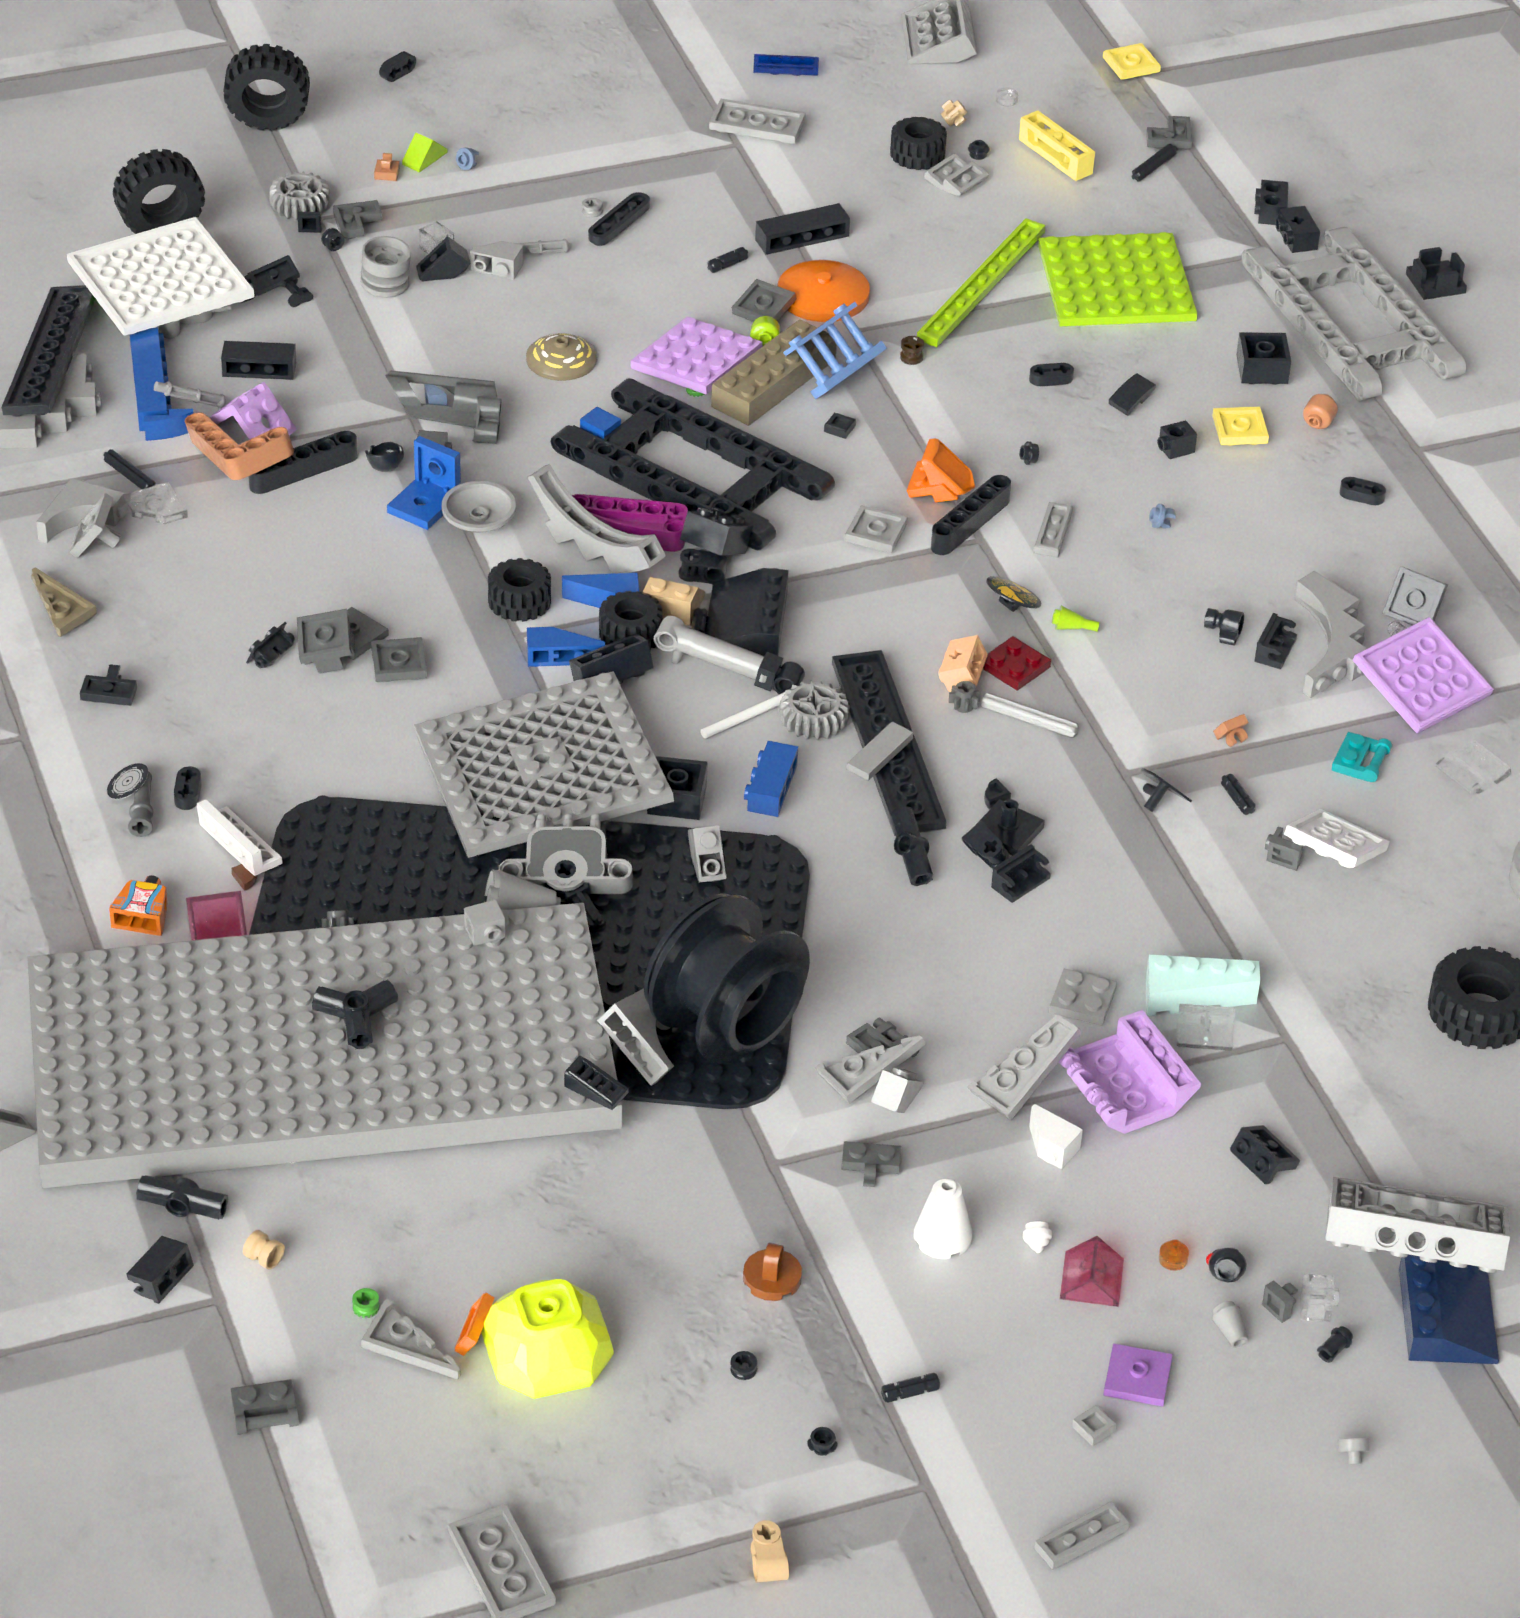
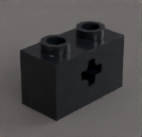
M1305 206L1279 209V216L1275 221L1276 230L1280 232L1284 244L1289 247L1290 251L1298 253L1318 250L1320 230Z

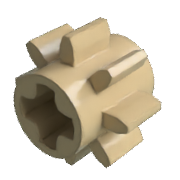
M949 99L942 105L944 111L941 113V116L950 127L954 123L959 127L966 121L964 115L968 112L959 100L953 103Z

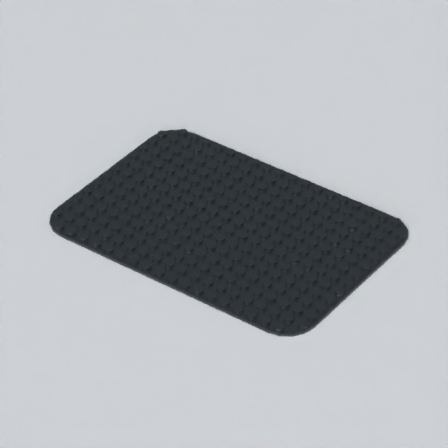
M325 795L318 796L316 799L298 804L285 813L276 828L271 848L282 857V864L265 871L249 935L322 928L321 919H327L328 911H348V918H354V925L464 914L465 907L487 902L485 890L490 871L498 870L499 865L507 859H526L527 842L468 858L446 806L328 797ZM497 817L492 818V820L499 821L500 819ZM601 821L600 830L604 833L606 839L607 859H625L629 861L633 873V887L630 891L623 894H590L589 896L603 918V922L598 927H589L604 1012L609 1010L615 1003L644 988V978L648 963L663 935L685 911L707 897L716 894L745 896L752 900L760 909L763 922L761 937L777 931H790L802 938L810 874L808 861L799 849L777 835L768 836L720 830L726 879L699 882L691 858L688 830L694 828ZM560 902V905L567 904L565 902ZM793 1016L785 1027L766 1045L748 1053L740 1060L727 1064L712 1063L701 1055L695 1039L697 1021L684 1027L671 1028L662 1025L656 1020L655 1027L658 1040L674 1067L652 1086L609 1036L617 1081L628 1088V1094L622 1100L715 1109L748 1108L764 1102L780 1088L786 1074Z

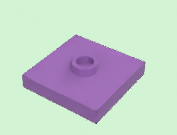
M1113 1343L1103 1396L1163 1407L1173 1354Z

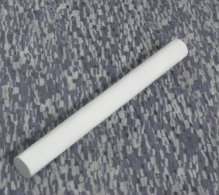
M785 692L701 729L702 737L706 739L780 706V700Z

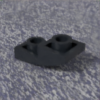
M1136 373L1109 398V405L1128 416L1139 402L1142 404L1156 388V384Z

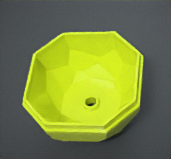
M563 1279L537 1281L503 1295L491 1306L482 1329V1337L496 1379L500 1384L534 1399L590 1387L614 1355L610 1336L595 1296Z

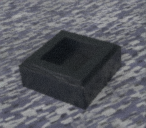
M834 412L824 425V432L846 439L856 426V419Z

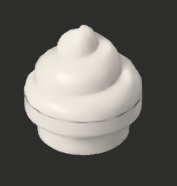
M1046 1222L1027 1223L1025 1225L1026 1230L1023 1231V1239L1025 1243L1030 1245L1031 1249L1040 1253L1043 1251L1044 1246L1049 1244V1240L1052 1238V1230L1049 1229V1224Z

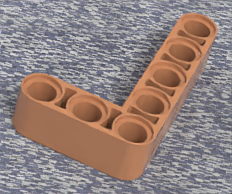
M193 413L185 418L191 442L232 480L244 479L290 457L294 453L288 430L285 427H276L238 445L204 413Z

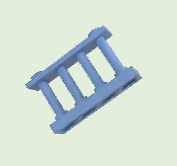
M856 302L848 307L845 303L833 311L835 316L804 338L799 335L789 342L791 347L783 352L787 356L796 350L817 380L815 383L818 386L810 392L815 399L887 349L882 341L876 345H873L872 342L869 343L848 312L858 306ZM841 318L861 347L860 351L862 354L860 356L857 353L854 354L834 325V322ZM825 328L847 360L845 362L847 365L845 367L842 363H838L818 334ZM808 340H812L832 369L830 371L832 373L830 378L827 374L824 375L804 346V343Z

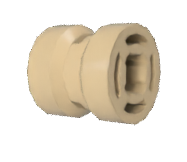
M256 1230L247 1238L243 1247V1254L251 1260H259L261 1266L271 1270L282 1259L285 1246L276 1239L270 1240L266 1233Z

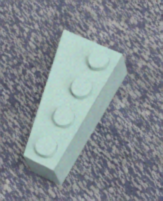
M1149 954L1146 972V1015L1148 1017L1156 1016L1157 1012L1161 1011L1176 1014L1180 1013L1181 1009L1194 1007L1197 1011L1207 1010L1211 1005H1220L1221 1008L1257 1004L1260 985L1259 961Z

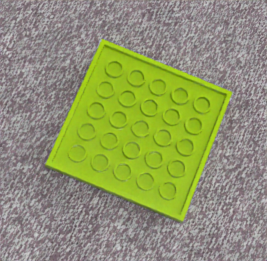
M1173 233L1072 235L1069 237L1049 236L1039 238L1038 247L1059 326L1197 321V311Z

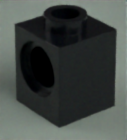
M1186 420L1161 426L1157 444L1159 449L1169 459L1195 453L1197 433Z

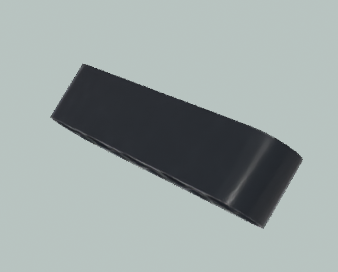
M340 431L293 448L294 453L290 457L248 476L250 491L256 494H264L355 461L357 459L356 434L351 431Z
M1005 475L992 476L936 522L932 527V552L938 555L951 553L1005 508L1010 501V478Z

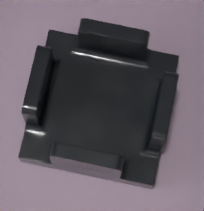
M1440 247L1422 249L1419 252V258L1413 260V266H1407L1406 275L1423 300L1466 293L1467 285L1463 281L1465 264L1457 252L1451 253L1450 261H1441L1442 249Z

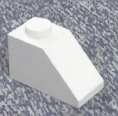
M1036 1104L1031 1107L1029 1127L1037 1156L1062 1169L1080 1150L1083 1129Z

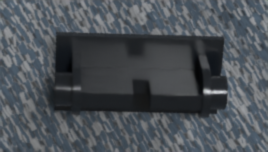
M284 622L278 628L273 626L266 633L264 640L260 641L258 639L248 650L250 655L246 663L249 664L254 659L257 667L266 668L279 657L278 653L282 655L293 646L295 641L294 635L284 630L287 623Z

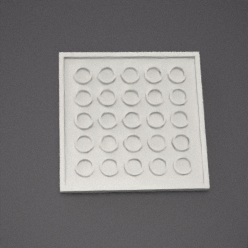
M196 217L67 254L69 264L124 336L254 298V289Z

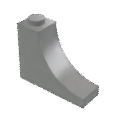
M71 478L36 521L38 541L48 543L60 532L79 526L80 521L105 493L114 498L105 525L116 526L119 520L124 518L127 513L128 506L125 503V493Z
M644 988L615 1003L597 1020L651 1086L657 1083L674 1067L658 1040L655 1027L656 1019L651 1014L649 1004L644 995Z

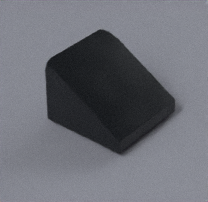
M321 212L297 213L298 232L321 233Z

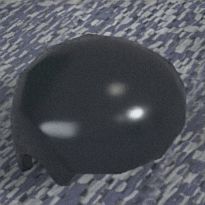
M384 442L377 446L371 445L370 452L365 450L369 464L373 469L381 472H388L397 468L404 458L402 446L394 442Z

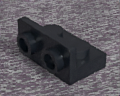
M1264 1125L1241 1127L1230 1147V1151L1264 1184H1270L1277 1171L1295 1170L1300 1162Z

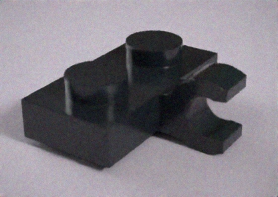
M110 664L106 677L85 675L80 690V700L131 706L137 690V681L121 679L122 675H119L120 665Z

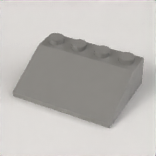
M930 0L901 14L909 64L957 63L977 54L970 9L966 0Z

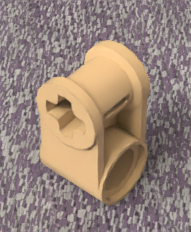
M759 1521L753 1527V1541L750 1547L755 1582L788 1580V1559L784 1551L780 1528L772 1521Z

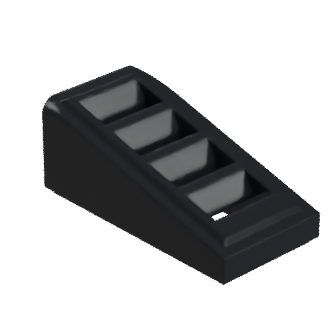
M578 1056L564 1073V1087L610 1110H613L628 1094L627 1087L582 1056ZM609 1090L614 1091L609 1097L606 1096Z

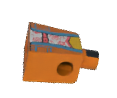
M149 875L144 882L130 880L126 883L109 907L111 928L162 936L168 902L166 887L161 885V880L158 877Z

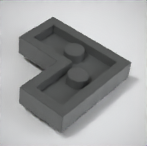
M1168 116V128L1147 127V147L1160 149L1167 144H1172L1179 150L1191 149L1190 117Z
M378 200L333 205V215L338 230L343 234L344 238L353 239L364 236L362 223L382 220V212Z

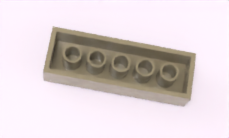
M799 319L712 384L711 407L747 426L759 419L814 377L796 350L787 356L783 352L791 347L789 345L791 340L799 335L804 338L817 329V327ZM822 330L818 334L836 358L837 344L829 333ZM811 339L804 343V346L821 370L829 366Z

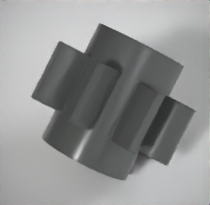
M961 681L956 686L952 685L948 702L954 703V709L958 712L968 713L973 708H978L981 691H975V684L972 682Z
M328 911L327 919H321L322 928L354 925V918H348V911Z

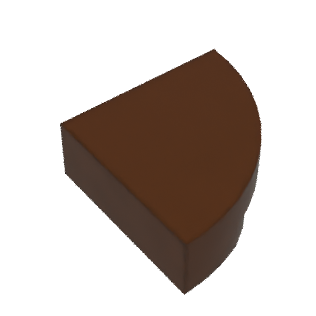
M243 864L231 868L232 876L244 891L254 885L258 875L254 876Z

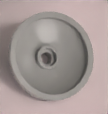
M471 481L457 485L450 489L442 500V513L445 519L455 527L468 532L496 530L507 524L516 512V500L513 494L505 487L487 481Z

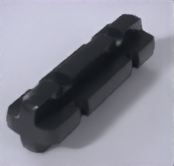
M739 247L718 256L717 259L709 260L707 268L712 273H716L721 268L725 269L737 264L738 260L739 262L748 258V251L744 247Z
M698 607L694 610L691 626L692 629L705 633L708 611L705 608L700 609Z
M1231 773L1223 775L1221 785L1244 815L1252 814L1255 811V803L1249 798L1250 796L1241 784L1237 782L1236 777Z
M936 1373L925 1374L922 1379L921 1376L898 1381L897 1385H894V1383L883 1385L881 1387V1394L883 1400L889 1403L897 1401V1397L905 1399L924 1394V1390H927V1392L940 1389V1381Z

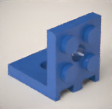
M418 436L414 440L415 480L387 504V513L428 530L443 516L442 500L445 494L453 487L461 484L460 452Z

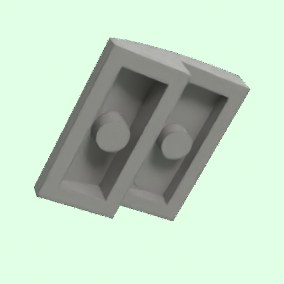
M954 153L927 170L924 178L941 190L960 196L988 178L989 174L974 161L966 164Z

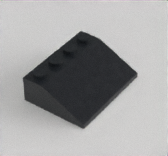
M761 568L714 582L705 634L765 656L766 652L778 656L788 593L789 570Z

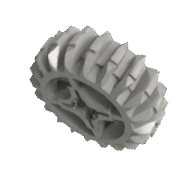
M304 171L302 173L294 172V174L286 173L285 177L279 176L278 180L273 181V184L270 186L269 202L274 212H278L279 216L286 215L287 219L292 217L297 220L298 212L322 213V211H326L330 202L329 185L326 184V180L321 179L319 175L313 176V173L305 174Z
M811 680L809 684L801 682L799 686L792 685L791 690H785V694L780 700L779 715L783 726L788 727V732H796L797 737L804 735L806 739L815 737L818 740L820 736L828 739L829 734L836 735L837 731L843 730L844 725L847 724L849 705L845 694L840 693V688L833 689L832 684L823 685L822 681L818 684L813 683Z

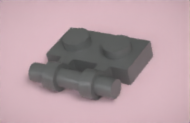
M879 1017L873 1023L875 1029L868 1023L864 1024L847 1035L846 1044L857 1053H860L861 1051L884 1045L885 1049L902 1044L901 1039L908 1036L901 1035L896 1031L895 1025L890 1021L885 1022ZM919 1050L916 1053H914L911 1057L917 1056Z

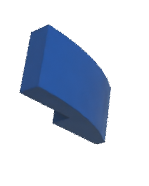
M169 409V415L144 416L146 441L162 440L188 434L185 418L194 413L193 409Z

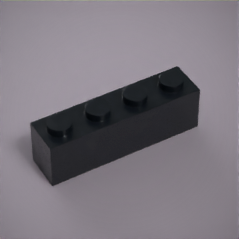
M840 203L759 220L756 221L755 241L765 255L849 237L850 217Z

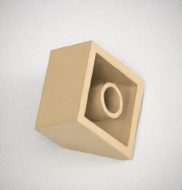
M653 577L649 578L642 594H649L652 598H656L659 601V604L662 606L663 619L667 616H675L688 626L692 623L694 610L700 607L705 597V591L698 587Z

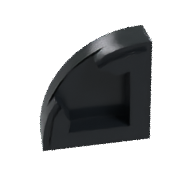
M997 778L990 781L985 790L984 801L988 809L992 808L999 799L1002 801L1011 799V793Z

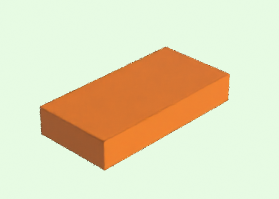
M485 1293L471 1306L455 1345L457 1353L464 1356L477 1343L495 1297Z

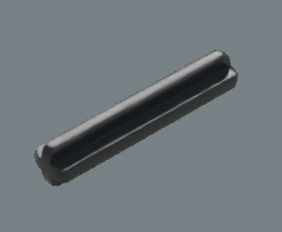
M1167 144L1132 170V179H1136L1137 182L1144 179L1176 155V146Z
M113 449L104 452V461L145 493L150 494L151 491H155L156 482Z

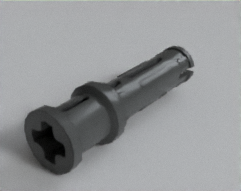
M149 771L144 784L134 793V803L129 809V815L132 819L129 821L128 829L136 837L149 835L153 827L150 821L153 817V808L150 805L152 775Z

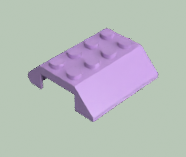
M1143 1010L1118 1018L1117 1033L1115 1035L1076 1049L1070 1047L1059 1061L1062 1067L1064 1066V1068L1068 1069L1067 1074L1072 1078L1084 1096L1087 1097V1100L1096 1106L1097 1113L1106 1125L1124 1134L1174 1116L1201 1087L1199 1080Z

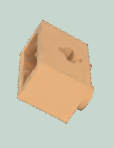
M978 635L950 640L941 668L939 669V678L941 682L945 683L949 692H951L952 685L956 686L961 681H969L975 684V687L977 686L988 655Z

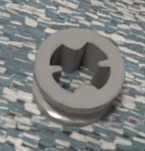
M587 198L583 200L582 213L585 216L593 218L602 214V201L600 199Z

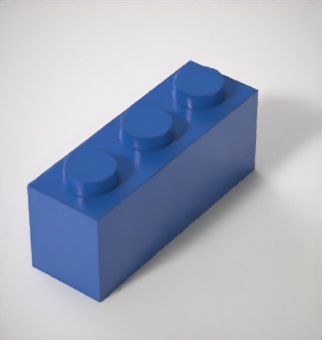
M767 741L765 749L759 751L758 767H753L750 780L752 783L751 785H746L744 800H748L747 811L774 817L779 816L797 768L798 746Z

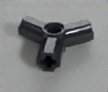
M388 979L363 992L354 990L343 993L319 986L314 993L312 1009L343 1018L348 1045L353 1046L355 1049H364L367 1045L373 1043L370 1016L397 1002L398 994L394 985Z

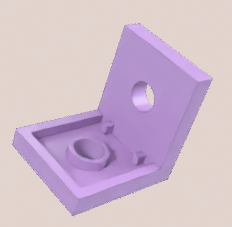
M265 382L238 396L209 417L217 425L234 416L249 440L276 427L287 428L289 435L297 430ZM262 417L268 420L269 428H266L262 424Z

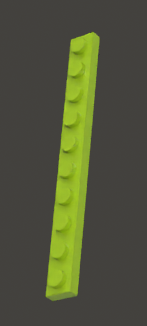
M1025 218L917 332V337L923 339L924 343L930 346L938 347L1045 233L1046 225Z

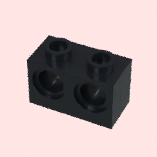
M1261 179V187L1256 188L1254 214L1258 215V224L1275 225V221L1279 216V209L1288 208V182Z

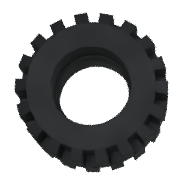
M915 116L899 120L893 125L891 130V158H893L895 163H899L900 166L907 167V169L927 170L934 167L945 159L946 128L941 126L940 122L926 117Z
M523 558L508 559L506 562L498 563V566H494L488 575V603L490 609L497 616L501 615L502 619H511V621L515 622L517 620H522V622L528 619L534 620L537 619V616L544 615L545 611L549 610L551 604V574L548 573V569L542 567V564L539 562H533L531 559L524 560Z
M639 591L615 593V596L610 595L607 597V600L601 603L599 608V638L605 642V645H608L633 634H638L648 640L651 651V648L657 647L654 643V635L663 621L662 606L656 598H652L649 594L644 595Z

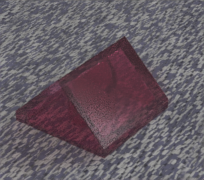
M241 890L186 898L187 921L191 941L247 935Z
M1098 1236L1065 1251L1060 1299L1119 1307L1124 1258Z

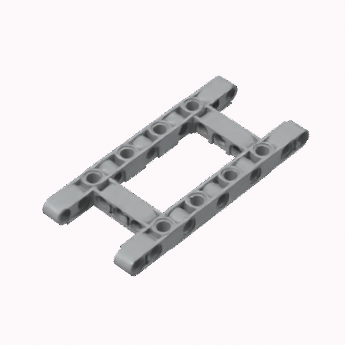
M1347 227L1325 231V250L1330 255L1284 266L1268 247L1260 246L1242 252V262L1246 270L1358 400L1381 395L1382 385L1379 379L1380 376L1375 371L1376 369L1420 358L1438 378L1448 379L1465 374L1466 363L1462 355ZM1348 280L1353 281L1363 290V294L1368 300L1381 310L1386 316V320L1397 332L1352 343L1307 290L1313 291L1315 288L1327 285L1334 286L1336 283Z

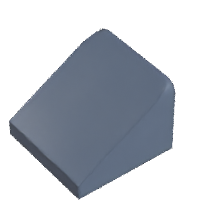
M424 384L426 404L448 406L447 394L435 385Z

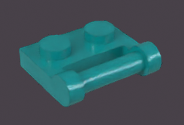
M1348 732L1332 763L1331 771L1367 782H1375L1379 776V768L1385 755H1388L1391 751L1392 743L1386 738L1375 740ZM1369 751L1374 752L1375 754L1370 765L1363 767L1362 765Z

